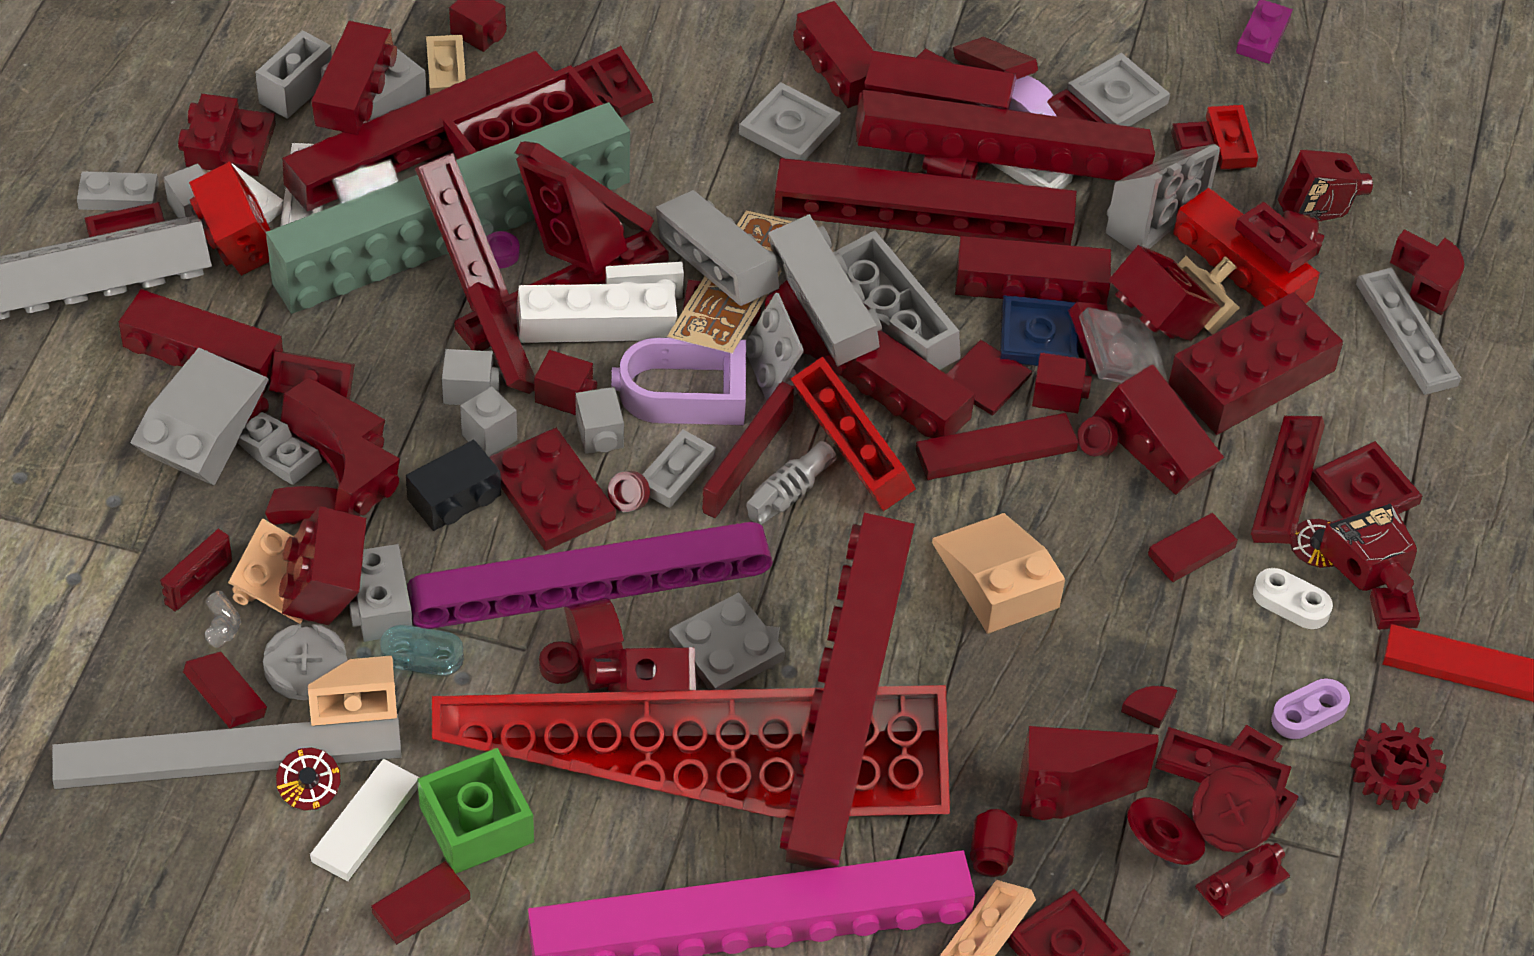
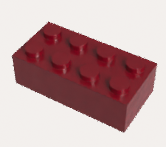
M1292 292L1175 354L1168 384L1207 426L1218 435L1334 372L1344 341L1298 295Z

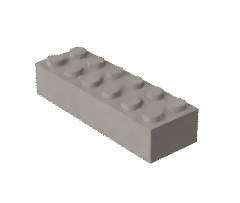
M195 215L0 256V320L10 317V310L24 308L26 313H33L49 309L48 302L63 299L66 305L88 300V293L101 291L104 296H111L126 292V285L134 283L142 284V287L146 288L166 283V276L177 274L180 275L181 279H189L204 275L203 268L212 267L202 221Z

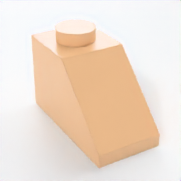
M392 656L349 659L308 685L311 726L397 718Z

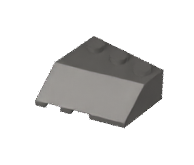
M1216 144L1180 150L1115 182L1111 205L1107 210L1106 234L1131 251L1137 245L1150 249L1174 229L1180 207L1207 188H1212L1220 147Z

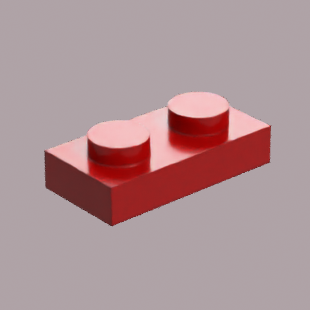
M1244 106L1208 107L1206 120L1209 122L1215 144L1220 147L1218 157L1220 170L1256 167L1258 154Z

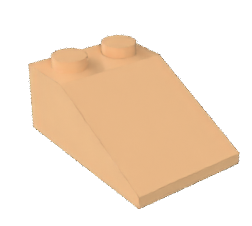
M1005 513L933 538L932 544L987 634L1060 608L1065 583L1063 574L1047 549Z

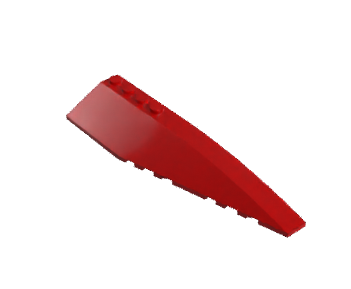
M946 685L878 686L849 817L950 814ZM824 688L432 696V739L485 752L498 748L502 756L770 817H795L796 808L789 806L795 774L804 775L806 766L799 764L805 731L814 732L816 725L808 723L815 689L824 690Z

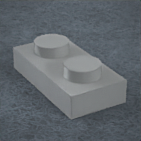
M82 171L77 195L78 208L84 210H123L156 203L159 186L158 176L152 173Z
M682 429L642 474L650 487L649 497L671 508L715 458L716 447Z

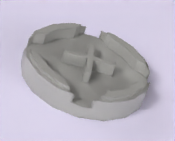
M301 624L291 625L276 633L266 644L263 659L266 680L274 691L287 698L309 700L308 685L347 661L345 645L336 632L323 625L312 624V627H301Z

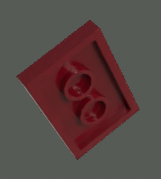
M557 427L489 457L500 470L501 489L545 551L616 519V509Z

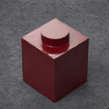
M457 0L449 7L450 33L452 35H462L463 41L482 52L486 51L493 43L499 42L506 33L505 6L495 0Z
M549 349L534 377L535 403L576 415V393L597 390V381L593 380V363Z
M1040 352L1032 407L1078 414L1081 398H1089L1092 376L1085 375L1087 359Z

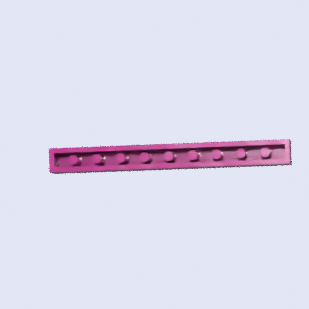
M962 850L528 908V928L532 956H702L703 954L717 952L736 954L745 951L747 948L761 946L780 948L789 945L791 942L805 940L824 942L835 936L849 934L868 936L876 933L878 930L893 928L911 930L922 924L937 922L955 924L968 918L972 913L975 892L965 852Z

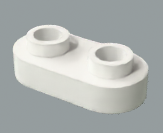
M1278 568L1265 569L1256 578L1253 596L1262 607L1307 629L1321 628L1328 622L1333 603L1330 596L1322 589Z

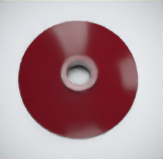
M1151 797L1139 798L1129 807L1127 818L1133 833L1154 855L1181 865L1194 864L1203 856L1205 852L1204 838L1197 829L1196 824L1177 807L1163 800Z

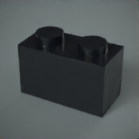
M473 439L406 474L407 500L428 526L435 531L445 525L457 522L463 515L480 506L483 507L491 504L497 497L501 496V473L499 468Z

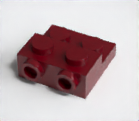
M201 93L199 102H191L189 106V129H181L179 134L178 148L179 151H184L186 167L199 164L202 169L214 170L230 161L249 176L259 177L276 126L275 114L239 109L238 98Z

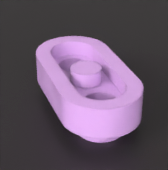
M1317 680L1280 698L1276 702L1272 713V725L1283 737L1289 739L1306 737L1344 717L1350 702L1349 692L1343 684L1336 680ZM1321 703H1327L1331 707H1324ZM1287 719L1295 720L1297 723L1290 722Z

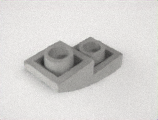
M263 412L252 418L245 425L237 441L254 459L292 485L322 463L317 449L293 438L287 424Z

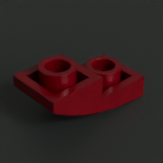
M318 486L274 489L265 514L268 521L273 525L299 523L304 519H309L319 506L335 509L338 489Z

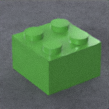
M498 748L417 779L419 807L449 866L456 874L534 843L533 813Z

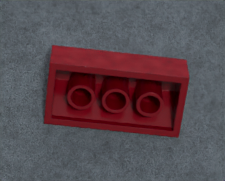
M572 65L446 117L443 119V126L456 158L460 159L595 108L603 103Z

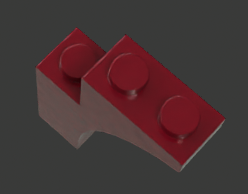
M309 377L284 394L280 421L287 424L291 432L317 449L330 464L336 475L339 486L334 510L356 516H364L370 511L372 506L383 498L390 497L395 492L399 484L397 474L400 458L382 449L384 445V438L382 436L385 419Z

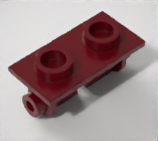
M1269 843L1262 844L1196 884L1195 887L1221 918L1224 919L1290 878V874L1281 865V860L1285 858V852L1278 843L1272 845Z

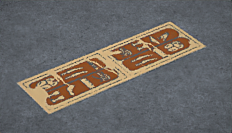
M746 210L737 226L747 234H751L765 249L771 251L768 232L792 221ZM781 269L778 271V277L782 272ZM704 276L667 337L733 354L768 294L740 306Z

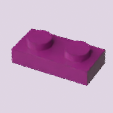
M1259 0L1238 42L1236 53L1269 64L1289 24L1293 9L1266 0Z

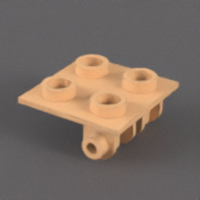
M263 518L228 583L233 585V599L238 604L247 605L249 601L257 599L282 614L284 598L279 597V587L282 577L287 572L288 561L283 560V551L287 539L290 536H294ZM285 615L299 624L303 621V619Z

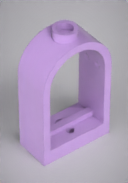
M649 338L639 341L624 353L620 367H612V387H615L616 391H620V399L626 410L643 421L676 424L744 425L746 340H740L733 354L673 338ZM650 369L723 370V394L653 392L639 387L632 379L639 373Z

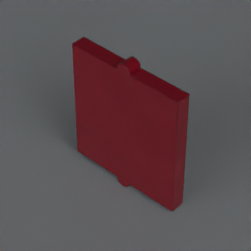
M980 340L947 375L975 393L974 405L993 416L1032 376V371L1015 360L1000 359L1001 352Z

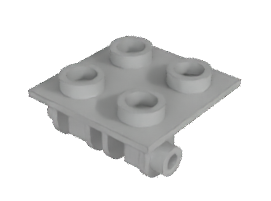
M779 293L774 294L753 331L746 339V356L751 363L766 401L782 381L794 386L790 379L796 375L793 367L804 351ZM794 386V395H796L798 392Z

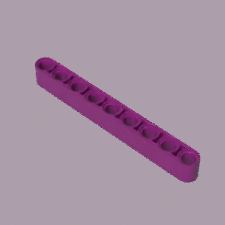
M744 522L421 574L409 580L407 590L414 625L422 629H433L562 608L600 598L611 600L752 577L768 571L773 564L763 526L756 522Z

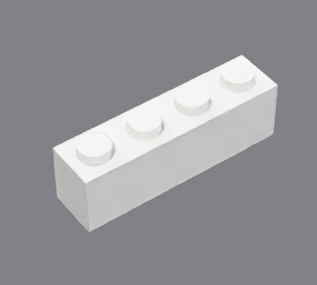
M674 283L519 285L516 305L519 340L521 343L642 341L649 338H669L667 335L677 319Z

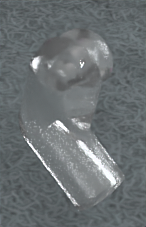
M216 591L206 600L207 606L215 617L211 622L212 626L204 634L205 639L210 645L220 648L226 641H231L241 626V618L223 591Z

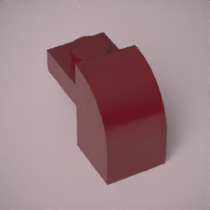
M1404 229L1396 240L1390 260L1391 264L1415 276L1409 294L1412 300L1442 315L1454 300L1464 271V259L1456 245L1444 238L1436 246Z
M600 598L565 606L564 610L571 643L579 652L586 689L591 691L608 687V684L591 683L589 665L592 658H608L610 650L623 649L622 642L624 638L612 602L608 598Z

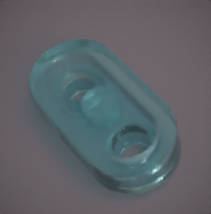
M397 625L386 630L380 640L381 656H392L393 668L434 675H449L456 672L464 661L463 643L458 636L450 632ZM399 650H407L408 652H406V653H399V652H397V651H399ZM440 656H447V657H449V658H446V659H437V658L440 657Z

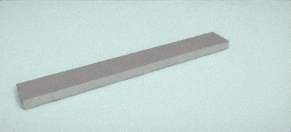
M397 714V718L338 724L311 726V722L53 744L54 789L278 769L280 763L288 754L300 748L310 747L325 751L334 758L336 763L402 758L399 718Z

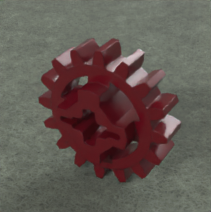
M1398 722L1395 730H1390L1386 723H1381L1378 733L1369 728L1364 739H1358L1350 764L1351 768L1356 769L1353 780L1358 783L1365 782L1362 791L1364 796L1370 795L1373 792L1378 795L1376 804L1382 805L1385 800L1392 801L1393 809L1398 810L1401 802H1406L1408 807L1413 810L1416 809L1419 799L1428 804L1433 793L1439 792L1446 770V765L1440 763L1443 751L1438 749L1431 750L1434 739L1432 737H1427L1423 740L1419 738L1420 728L1415 727L1409 733L1405 732L1404 725L1401 722Z

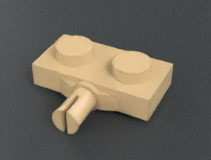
M1185 256L1178 265L1221 307L1204 326L1213 335L1240 308L1226 295L1221 284L1237 267L1225 256L1209 273L1207 270L1199 268Z

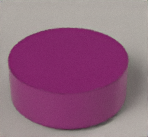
M505 231L493 232L486 236L498 268L510 267L518 261L520 257V244L516 236Z

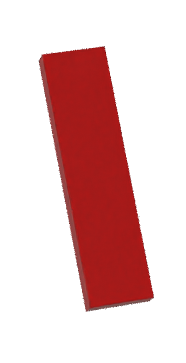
M1391 624L1382 665L1534 702V659Z

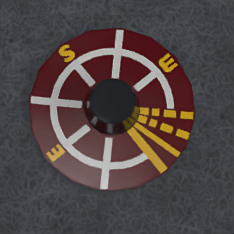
M1308 519L1298 524L1291 548L1300 560L1308 565L1319 568L1334 566L1319 551L1326 524L1331 521Z
M313 747L300 748L288 754L280 763L276 774L277 790L282 799L293 808L304 811L317 810L329 804L337 794L341 783L340 769L334 758L325 751Z

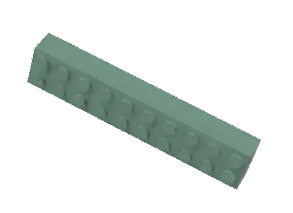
M608 102L456 160L484 233L487 236L493 232L517 228L535 219L516 160L519 156L515 154V151L520 142L539 143L606 188L612 190L630 183V130ZM418 175L266 232L272 284L291 314L306 308H312L326 300L347 294L375 281H381L398 272L417 267L421 263L449 254Z

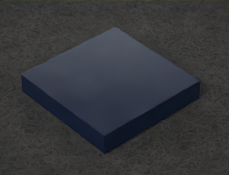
M1003 295L1000 359H1010L1020 364L1038 366L1040 352L1078 358L1079 337L1068 311L1076 302Z

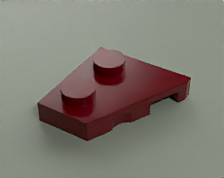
M621 46L573 67L603 104L609 102L620 117L654 103L652 93Z

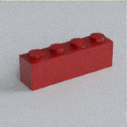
M1207 188L1178 209L1173 234L1183 244L1188 245L1214 267L1226 256L1237 267L1228 277L1238 287L1243 288L1260 301L1264 307L1292 292L1298 295L1305 303L1314 298L1320 272L1307 262L1291 273L1284 270L1235 229L1237 218L1244 214L1212 189Z
M821 357L790 378L803 402L882 511H885L916 490L905 467L824 357Z

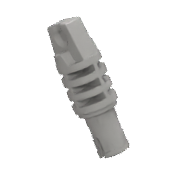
M819 441L800 459L789 460L776 473L772 474L757 488L754 495L747 502L749 519L762 525L779 512L788 509L790 505L795 503L798 498L802 497L813 487L817 475L836 461V453L833 448L826 442Z

